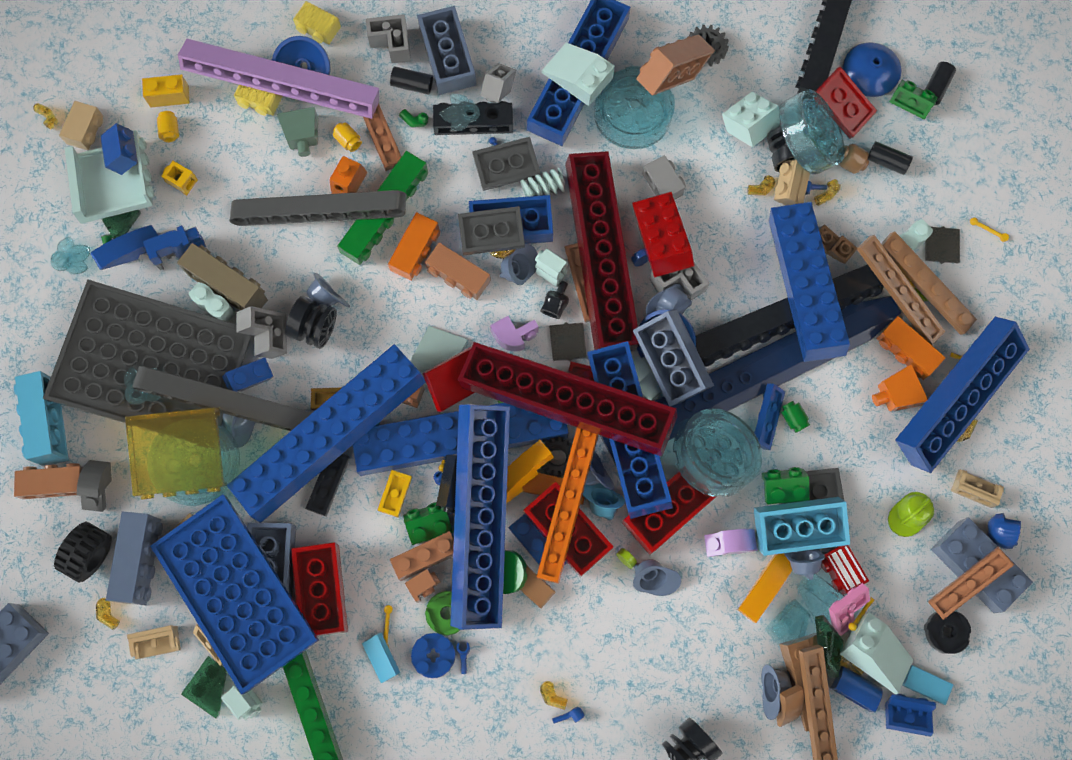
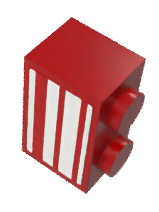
M848 545L837 546L823 554L825 558L822 560L821 567L831 576V583L836 592L844 595L852 588L869 582Z

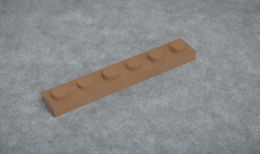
M895 231L890 233L881 244L893 261L960 335L965 334L977 319Z
M875 235L869 236L857 248V251L919 335L933 345L943 335L945 330Z
M815 645L800 649L799 658L813 760H838L823 647Z

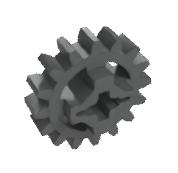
M702 25L701 30L695 27L694 32H690L689 36L692 37L699 34L715 50L714 52H717L713 53L706 62L712 67L714 61L719 64L720 60L725 58L729 48L727 46L729 40L724 39L725 32L719 33V27L714 30L713 25H710L709 28Z

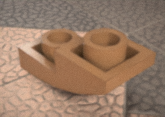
M825 224L819 229L825 253L845 264L855 253L857 247L843 235L841 237L837 236Z
M527 565V580L524 587L520 590L542 609L556 592L544 580L538 579L537 574Z
M798 684L780 693L781 705L777 716V725L779 727L798 719L802 712L804 689Z

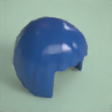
M1004 513L996 514L988 521L987 536L998 547L1013 549L1014 546L1018 545L1021 521L1006 519Z

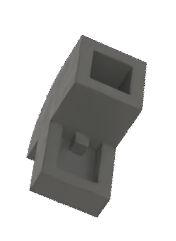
M89 460L81 470L77 483V496H81L82 510L103 512L106 509L105 489L112 481L111 462Z

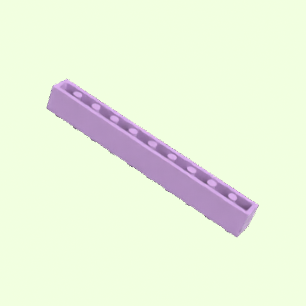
M186 39L178 53L181 70L371 119L379 103V88L191 39Z

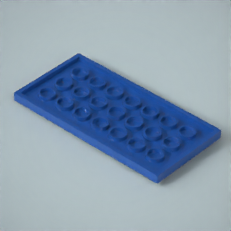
M222 494L150 546L241 695L249 692L319 641L226 495Z

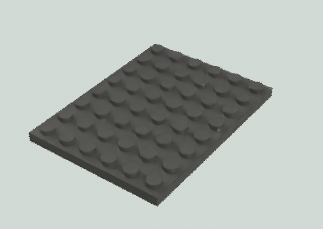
M87 279L43 399L214 449L223 423V413L135 390L132 388L138 367L142 366L228 389L222 376L226 372L242 366L252 335L237 333L236 324Z

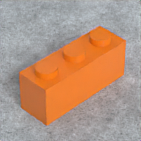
M417 212L415 213L388 262L390 271L411 281L414 275L418 276L422 268L420 264L424 258L427 259L431 252L430 246L432 242H436L440 235L438 222Z
M899 316L876 338L884 349L891 351L895 355L897 361L907 366L912 365L917 377L922 380L930 376L946 358Z

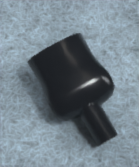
M561 281L557 291L550 290L547 292L544 304L540 310L541 313L555 319L561 318L569 302L568 296L564 295L568 286L567 282Z

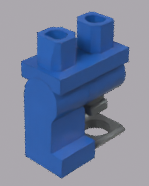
M181 225L176 227L177 231H169L143 241L151 262L159 270H164L161 264L163 263L162 257L166 256L169 260L172 258L171 256H176L177 259H180L192 243L198 247L200 245L206 247L203 237L199 234L196 226L185 230Z

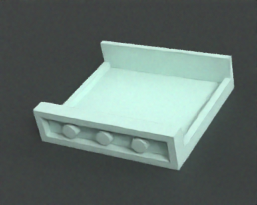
M136 130L133 131L138 163L123 175L105 168L102 147L77 153L73 146L65 148L72 212L80 224L153 206L152 197L155 195L149 181H152L151 173L147 169L149 159L144 152L147 146L144 138H140Z

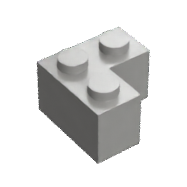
M405 14L366 19L370 48L388 46L391 63L411 61Z
M695 262L694 267L655 278L653 272H651L649 279L658 293L674 284H680L690 300L704 293L709 285V282Z
M253 306L236 312V332L254 336V356L273 359L287 354L286 313Z

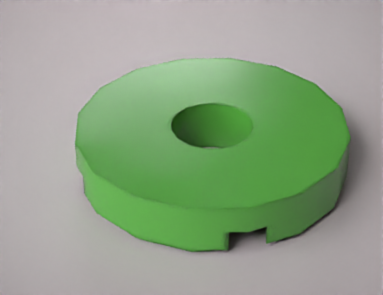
M451 591L437 593L427 604L425 611L426 621L430 628L438 634L452 635L461 630L450 626L451 618L446 620L441 616L443 608H451Z

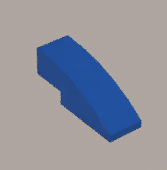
M152 225L145 226L101 245L93 250L90 255L100 270L138 260L140 255L147 253L143 241L156 237L158 234Z

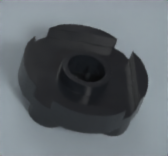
M957 611L951 613L944 620L937 612H934L924 625L927 641L935 650L942 654H956L963 651L969 645L971 626L966 617ZM945 626L953 629L951 637L944 635Z

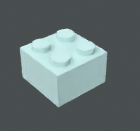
M754 92L746 95L722 114L726 131L751 147H754L767 137L771 131L782 125L779 106Z

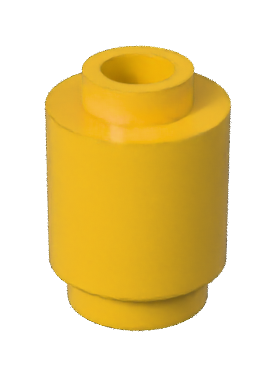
M171 111L160 112L157 117L158 137L164 142H174L179 138L177 117Z
M339 123L334 127L333 137L345 150L354 152L361 146L360 136L348 123Z

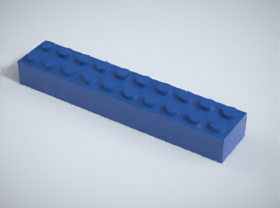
M395 344L392 345L227 484V487L250 517L259 523L263 522L426 383L424 377Z
M507 403L489 405L510 407L508 449L533 445L539 440L544 443L547 440L550 441L551 438H568V428L565 423ZM459 411L374 426L353 444L357 473L360 476L441 462L446 459V455H457Z
M459 405L450 626L461 630L502 628L510 407Z

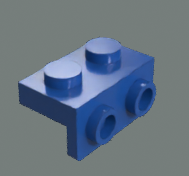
M903 694L891 695L885 703L886 729L931 737L934 733L932 712L936 708V702L928 701L925 698H910Z

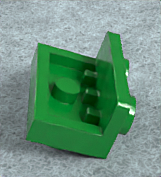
M902 79L889 102L925 120L938 97L932 91L923 90L917 87L914 82Z
M791 467L789 470L771 469L768 472L762 473L765 502L767 505L809 500V476L804 469Z
M433 502L425 508L411 509L403 515L412 545L434 539L449 531L453 533L448 514L443 512L444 507L436 506V502Z

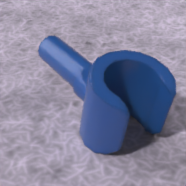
M808 181L805 195H809L811 190H827V185H815Z
M458 642L456 648L461 659V674H467L466 659L467 654L470 652V646L467 642V649L460 651V643Z
M575 707L568 713L552 718L555 724L572 717L576 723L584 718L585 714L581 708Z

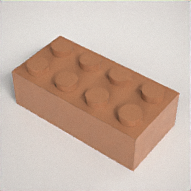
M699 34L692 37L688 36L683 40L679 39L671 44L667 43L662 47L658 46L650 53L651 58L640 68V74L636 79L652 96L694 80L715 50Z

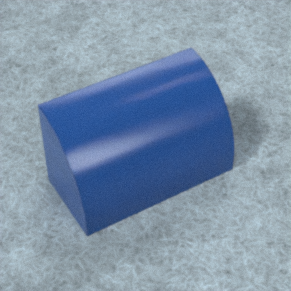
M843 665L830 689L869 712H876L883 695L882 688Z

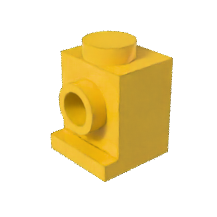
M172 161L170 165L164 168L161 176L167 184L181 191L186 196L198 181L192 171L175 161Z

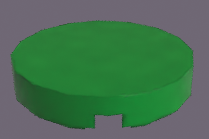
M505 550L503 594L518 592L524 587L527 580L525 560L520 554L511 550Z

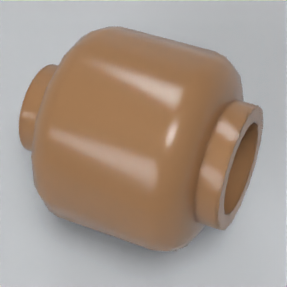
M855 144L844 146L838 154L839 165L853 174L861 170L864 171L869 164V160H867L868 152Z

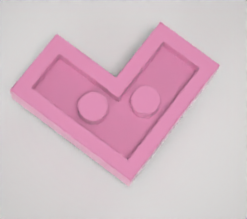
M863 583L858 587L852 588L845 597L835 601L829 608L832 630L838 638L850 630L848 626L855 620L854 613L870 601L869 588Z

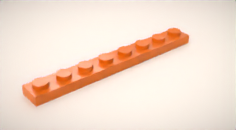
M577 428L537 573L538 579L558 584L598 439L597 434Z

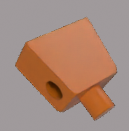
M343 156L330 177L331 194L356 193L367 175L365 168L360 163Z
M912 365L882 381L878 385L880 392L872 395L875 406L878 407L886 404L890 412L919 407L928 400Z

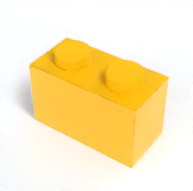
M182 74L142 78L143 97L150 108L190 103L189 85Z

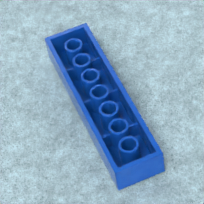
M590 0L568 43L596 53L608 60L629 20L631 7L616 0ZM549 78L527 119V131L563 147L585 103Z
M812 202L773 207L770 210L769 225L803 361L808 362L846 356L850 342Z
M995 316L895 439L911 466L932 473L1030 350L1017 322Z
M628 341L587 352L594 382L643 397ZM609 439L630 519L673 508L660 456Z

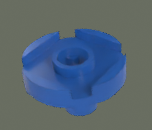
M429 633L419 638L411 652L412 664L416 671L427 678L444 676L450 671L456 658L453 644L448 638L438 633ZM431 649H435V652L440 654V657L436 658V662H431V658H427V654L431 653Z

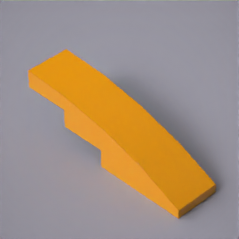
M541 440L537 441L508 466L506 504L524 491L522 486L538 475L537 470L554 458Z
M784 553L775 554L748 592L749 594L737 609L753 623H757L792 572L790 561Z

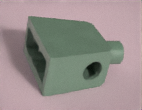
M315 107L278 113L277 117L290 149H298V155L301 157L309 156L311 154L310 146L318 144V115Z

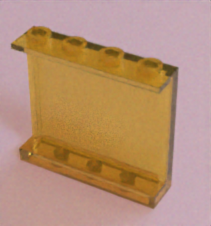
M219 407L125 417L133 496H140L141 500L154 498V494L163 493V497L177 496L176 492L185 491V495L197 494L199 489H207V492L221 491V487L227 485L223 478L217 419V416H220Z

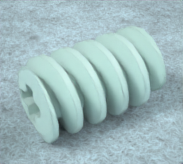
M559 167L558 173L554 169L550 170V175L547 172H543V179L537 174L535 175V181L532 177H528V184L523 179L521 180L525 197L542 196L543 193L550 195V191L557 195V188L565 192V182Z

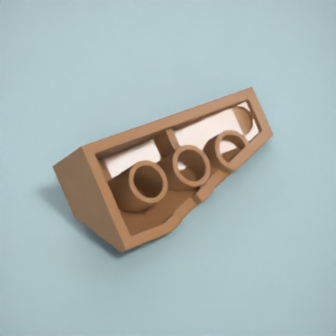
M821 632L779 644L786 669L790 675L792 687L798 684L803 688L799 658L800 649L815 645L822 646L827 673L828 653ZM804 695L803 708L800 716L804 726V730L807 732L809 731V725Z

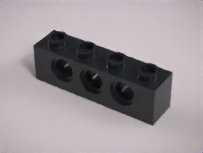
M500 101L499 103L478 102L476 104L460 102L458 104L439 103L438 105H433L434 134L513 133L512 103ZM472 115L477 116L476 119H470L469 117ZM490 115H496V116H497V117L494 118V119L489 118ZM451 116H457V117H458L457 119H454V120L449 119Z

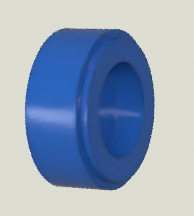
M645 248L637 251L631 257L635 267L642 266L649 261Z

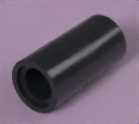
M939 62L925 88L932 91L938 97L934 106L941 103L956 73V68L951 63Z
M396 66L393 67L390 76V86L427 95L430 94L433 85V75Z
M875 141L867 160L905 175L913 156Z

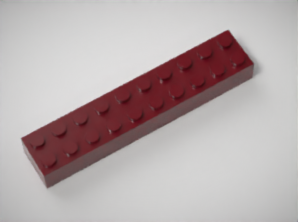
M609 151L569 154L565 167L594 350L628 341L630 350L635 351L640 345L633 332L634 329L638 328Z
M476 342L473 343L457 379L463 389L659 456H663L677 419L676 408Z

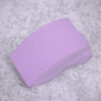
M509 316L490 325L491 333L497 343L508 351H521L525 349L523 340L529 341L535 338L539 329L535 320L516 329Z
M755 529L727 530L704 535L707 557L758 551Z

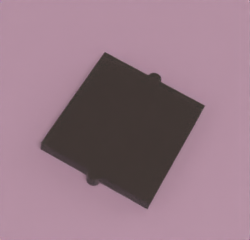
M945 226L941 228L931 227L933 232L925 241V261L940 262V264L944 262L960 263V229L945 228Z
M565 322L561 325H549L553 361L568 360L570 362L572 359L587 358L583 323L568 324Z

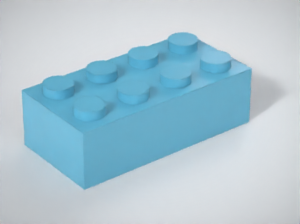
M38 371L16 376L14 392L18 398L16 410L20 416L21 425L19 426V432L23 437L24 444L22 446V454L26 460L45 466L69 461L62 406L43 399L51 377Z
M840 497L754 507L758 550L764 556L850 545L847 503Z

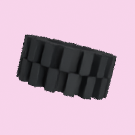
M558 437V439L551 438L544 445L550 452L554 450L563 451L566 455V460L561 465H554L549 461L541 469L543 468L546 474L561 477L565 473L572 443L570 444L567 439L563 440L562 437Z

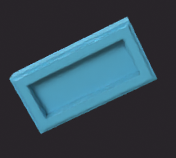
M382 633L362 643L380 683L400 673Z
M911 665L902 686L942 705H946L954 684Z

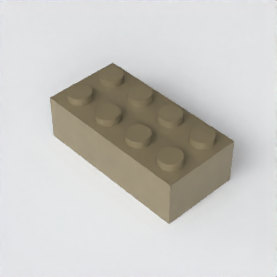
M192 243L178 260L177 264L190 278L196 282L206 284L216 295L222 296L229 304L240 311L250 306L262 308L268 301L264 295L265 291L253 278L248 280L243 276L244 273L236 267L231 269L227 266V262L219 256L213 257L210 254L211 252L202 245L198 247Z

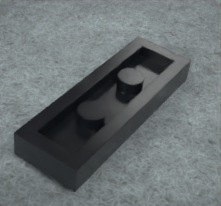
M341 454L320 472L306 505V510L327 517L349 463L350 456Z

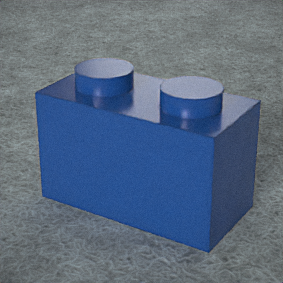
M116 123L101 135L105 168L123 175L138 163L132 130Z
M264 357L228 371L222 377L228 390L241 392L269 381L274 376Z

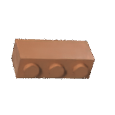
M440 242L425 261L427 271L432 276H440L448 286L452 288L457 287L462 290L461 293L469 299L473 297L478 300L491 281L489 273Z
M78 463L66 464V467L59 468L58 465H45V469H37V467L33 466L23 467V470L15 471L14 497L36 499L76 496L78 478L83 467Z
M449 531L391 558L390 561L398 579L403 581L452 558L454 539Z

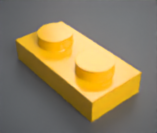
M391 470L377 511L399 518L412 476Z

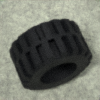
M87 521L79 524L61 543L54 560L55 569L78 583L84 582L104 562L111 547L112 536Z

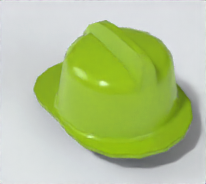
M911 492L904 496L889 512L888 524L891 530L898 536L903 537L913 536L930 522L934 515V506L931 499L920 492Z

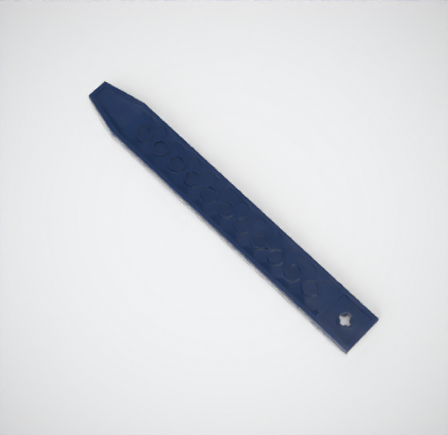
M891 296L863 301L856 305L851 304L841 311L850 342L848 352L872 340L901 314L899 307ZM796 331L710 373L709 376L714 384L713 387L679 404L670 406L676 408L677 419L669 440L764 394L767 384L780 386L834 358L804 362ZM665 396L655 400V402L669 406ZM600 436L616 466L609 438Z

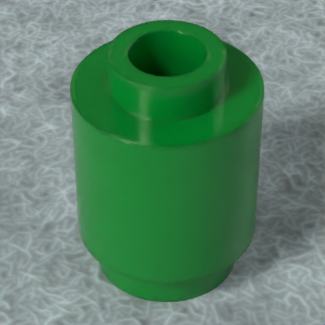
M791 401L783 406L784 411L781 414L790 429H793L795 433L810 425L808 422L809 418L799 402L795 404L794 401Z

